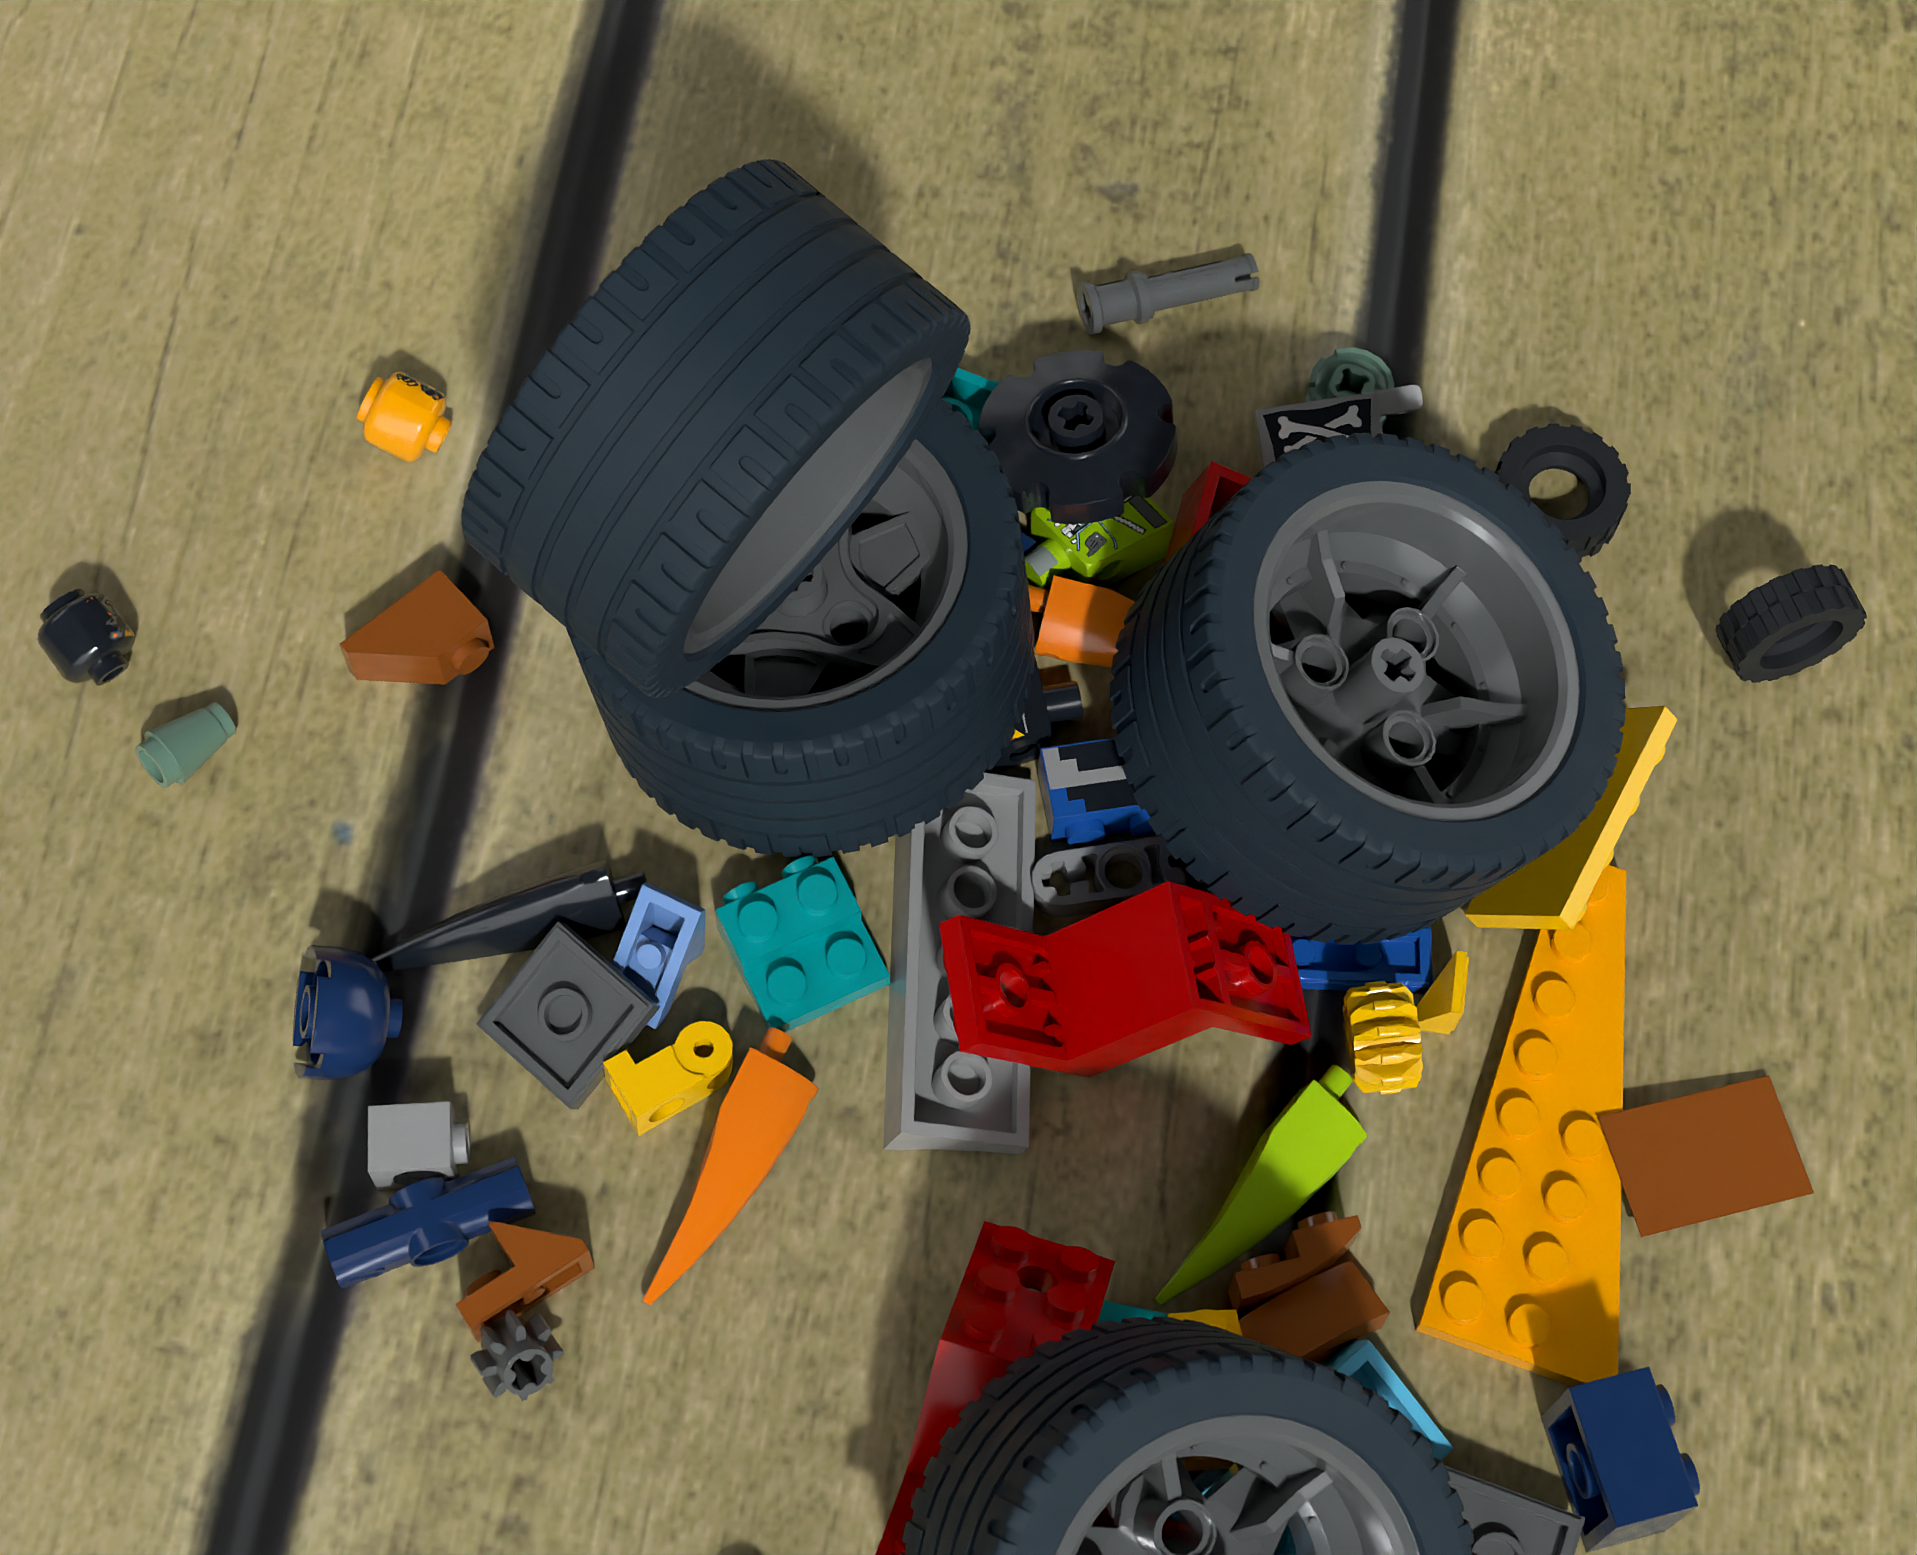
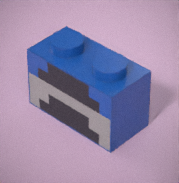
M1114 738L1040 748L1037 775L1051 843L1067 841L1068 844L1073 846H1085L1099 842L1105 835L1131 832L1133 836L1137 837L1156 835L1147 821L1150 819V816L1146 809L1141 811L1133 795L1136 792L1133 783L1128 784L1122 768L1125 761L1123 757L1118 755Z

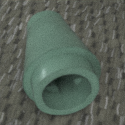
M213 702L205 708L198 709L146 731L144 734L145 740L138 744L135 750L142 766L159 786L167 788L175 782L183 785L226 743L228 738L236 734V727L223 707Z

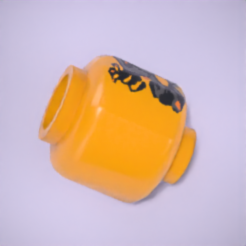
M401 371L393 373L387 380L379 376L374 380L356 417V420L364 423L363 436L368 443L408 463L419 459L426 449L437 454L453 424V421L443 417L447 405L445 395L436 388Z

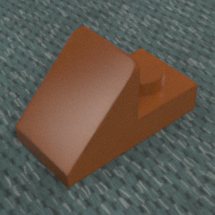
M488 1222L495 1241L512 1268L503 1274L500 1270H493L477 1278L465 1289L464 1294L466 1297L456 1303L464 1322L477 1343L482 1338L480 1328L482 1326L488 1327L494 1320L505 1316L507 1310L512 1309L516 1316H521L593 1270L595 1267L590 1252L583 1240L500 1222Z

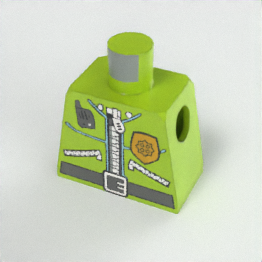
M1136 495L1130 496L1123 501L1124 513L1122 515L1088 524L1053 523L1050 510L1041 507L1034 508L1031 512V539L1036 541L1037 547L1024 556L1027 580L1033 586L1045 588L1052 582L1053 575L1061 576L1064 574L1068 579L1106 588L1166 556L1173 533V520L1150 497L1144 498Z

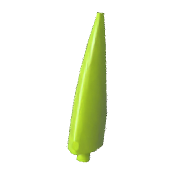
M1332 1065L1318 1083L1312 1080L1294 1095L1259 1138L1253 1153L1210 1228L1153 1298V1301L1159 1305L1166 1303L1211 1277L1253 1248L1299 1210L1347 1162L1358 1145L1366 1140L1368 1135L1360 1123L1338 1101L1353 1082V1079L1345 1070L1337 1065Z

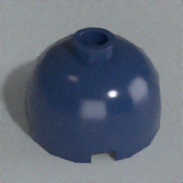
M311 945L307 948L304 957L316 959L314 971H300L293 1020V1046H302L306 1043L307 1063L294 1062L295 1073L299 1079H345L368 1069L381 1056L387 1037L397 1038L399 1036L402 1023V1001L400 998H390L388 979L372 959L350 949Z

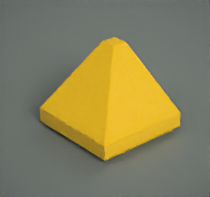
M1456 951L1416 1006L1418 1023L1422 1031L1450 1035L1451 1031L1455 1030L1464 1013L1469 965L1467 952Z

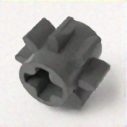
M512 1309L507 1310L505 1316L494 1320L488 1327L482 1326L480 1328L482 1333V1350L471 1354L470 1360L480 1375L483 1376L482 1380L494 1397H499L508 1389L511 1393L519 1395L523 1401L527 1400L528 1395L541 1390L547 1383L552 1384L554 1381L552 1377V1360L563 1356L564 1352L553 1335H550L552 1330L539 1313L531 1316L526 1322L523 1318L516 1316Z

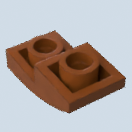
M1324 1212L1307 1217L1297 1223L1298 1230L1292 1231L1284 1248L1287 1257L1286 1261L1281 1262L1279 1254H1267L1242 1263L1240 1265L1241 1272L1234 1273L1227 1290L1232 1308L1236 1309L1237 1315L1255 1310L1284 1291L1332 1267L1353 1245L1362 1227L1358 1215L1338 1219L1335 1212Z
M1350 1260L1317 1274L1270 1299L1241 1318L1239 1324L1242 1336L1321 1364L1329 1348L1381 1329L1390 1311Z

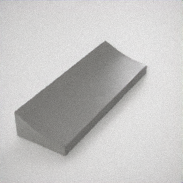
M983 773L984 779L973 790L967 789L963 793L964 798L951 809L946 806L940 811L941 816L928 824H924L925 822L923 821L915 824V829H912L910 833L899 837L897 834L895 835L883 1150H963L1022 1154L1029 1148L1030 1066L960 1052L958 1037L953 1025L954 1012L948 976L943 965V946L939 923L957 915H963L1033 933L1034 891L1032 888V872L1035 859L1036 780Z

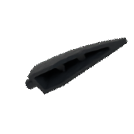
M605 859L551 876L492 898L436 923L370 959L375 961L383 972L535 950L557 922L566 923L583 939H588L625 928L627 925L621 904L637 899L642 884L648 881L644 870L614 879L612 870Z

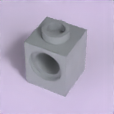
M450 1101L368 1106V1173L378 1191L400 1190L413 1183L431 1178H444L448 1182L459 1177V1164L470 1162L468 1123H458Z

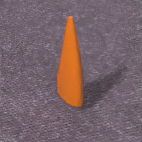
M1054 575L1050 590L1028 585L1031 611L1044 614L1034 654L1069 662L1112 667L1113 656L1118 652L1115 645L1119 632L1125 626L1123 621L1135 601L1111 589Z
M769 1027L758 1050L750 1047L716 1115L686 1215L642 1301L643 1303L652 1305L697 1262L732 1223L775 1165L806 1115L811 1099L816 1096L819 1090L817 1086L781 1063L793 1040L785 1032Z

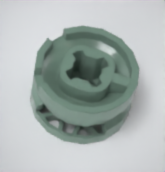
M1353 347L1335 349L1333 355L1326 359L1321 357L1313 367L1305 402L1394 388V381L1391 370L1381 358L1368 350ZM1380 416L1381 426L1384 425L1387 416Z

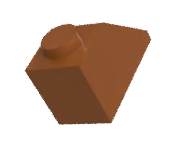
M439 569L341 642L340 647L349 672L357 680L446 685L459 674L466 675L476 670L486 660L489 651L494 648L488 620Z

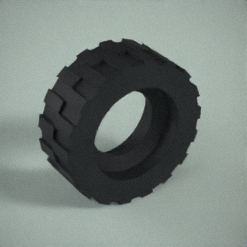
M1560 423L1548 424L1547 427L1539 429L1536 426L1528 429L1524 436L1520 438L1517 436L1510 442L1507 452L1503 451L1495 473L1500 476V482L1505 485L1510 483L1523 493L1522 499L1528 504L1532 502L1529 494L1530 482L1538 473L1548 469H1560L1580 478L1588 491L1587 507L1579 515L1572 518L1558 519L1546 514L1543 518L1549 525L1555 524L1565 536L1562 539L1568 548L1572 546L1581 559L1588 555L1592 557L1600 552L1604 543L1608 544L1613 538L1628 506L1627 501L1631 494V483L1627 482L1629 472L1626 464L1621 463L1617 450L1613 446L1609 447L1602 441L1603 437L1594 432L1592 434L1583 431L1582 427L1575 425L1570 427L1560 426Z
M1820 564L1805 569H1796L1786 575L1777 576L1766 584L1749 591L1746 596L1737 600L1726 613L1722 614L1719 619L1720 623L1716 625L1715 631L1740 680L1745 682L1751 680L1752 683H1760L1761 681H1773L1783 676L1796 674L1809 666L1820 663L1831 654H1835L1847 642H1851L1857 636L1856 633L1860 629H1863L1865 625L1864 619L1867 618V615L1842 568L1838 569L1836 565L1831 564L1829 566Z

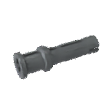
M1246 253L1239 257L1149 277L1144 272L1135 270L1127 272L1122 280L1095 286L1090 281L1081 282L1077 286V302L1080 317L1089 335L1101 333L1103 326L1134 320L1136 324L1147 323L1149 319L1154 317L1155 311L1244 291L1257 290L1259 288V277L1250 278V273L1258 272V267L1253 255Z

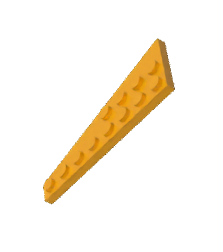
M1611 865L1603 869L1587 901V910L1584 916L1576 923L1573 930L1538 929L1416 1328L1418 1332L1572 1387L1618 1375L1621 1180L1598 1118L1599 1116L1623 1111L1627 871Z

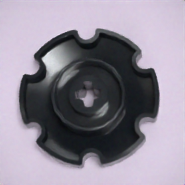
M1065 351L1038 358L1033 361L1034 372L1022 378L1012 375L1007 376L992 391L982 408L978 423L979 432L988 442L989 451L995 452L1002 465L1003 473L1007 475L1012 488L1013 498L1016 501L1017 510L1022 513H1028L1034 508H1046L1050 510L1053 523L1088 524L1122 515L1124 513L1123 501L1135 495L1144 498L1151 497L1167 479L1176 459L1178 446L1176 425L1173 424V404L1165 386L1149 370L1132 360L1117 366L1106 364L1104 353L1101 351Z

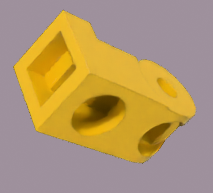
M698 1021L685 1027L679 1033L675 1044L669 1045L637 1064L634 1063L627 1050L603 1062L605 1080L634 1130L640 1136L715 1093L727 1084L733 1073V1044L729 1033L722 1026L711 1021Z

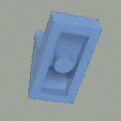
M646 882L641 886L612 964L660 1006L659 1010L647 1023L648 1026L657 1029L665 1023L686 966L701 956L704 951L705 909Z

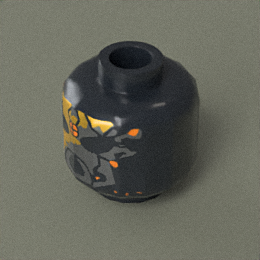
M75 589L56 599L40 614L43 624L38 631V643L67 681L80 683L93 679L97 686H101L115 679L128 668L129 663L124 657L132 649L135 635L116 607L105 595L97 592L86 594L82 589Z

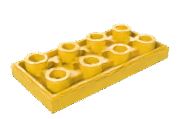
M1666 706L1626 708L1625 725L1620 728V731L1623 733L1621 749L1619 753L1614 755L1617 758V763L1613 775L1607 779L1608 786L1601 799L1595 802L1593 811L1560 844L1471 900L1464 915L1477 928L1574 929L1576 923L1584 916L1587 910V901L1603 869L1609 865L1614 856V847L1629 817L1634 814L1640 804V795L1655 765L1661 761L1665 754V745L1678 720Z

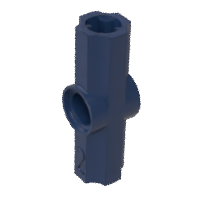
M513 1156L448 1182L444 1178H431L413 1183L394 1193L389 1199L388 1205L320 1230L338 1284L341 1289H344L409 1263L414 1267H423L445 1261L462 1252L469 1245V1240L491 1232L488 1222L512 1224L535 1215L536 1211L517 1160Z

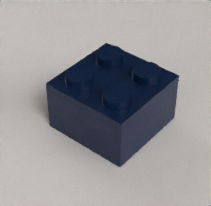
M1650 1367L1569 1387L1541 1417L1572 1512L1585 1517L1580 1536L1586 1553L1665 1532L1699 1506L1695 1496L1700 1493V1482L1695 1465L1687 1453L1680 1454L1671 1429V1426L1675 1424V1411L1672 1400L1662 1384H1655Z

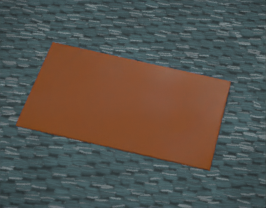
M1769 1075L1598 1117L1641 1237L1814 1193Z

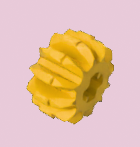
M1368 982L1364 984L1365 986L1349 988L1344 997L1342 1009L1346 1039L1345 1047L1347 1049L1353 1082L1363 1093L1379 1092L1380 1095L1401 1093L1402 1089L1416 1088L1424 1068L1422 1062L1423 1048L1420 1037L1421 1028L1418 1023L1417 1007L1414 1005L1412 992L1402 982Z

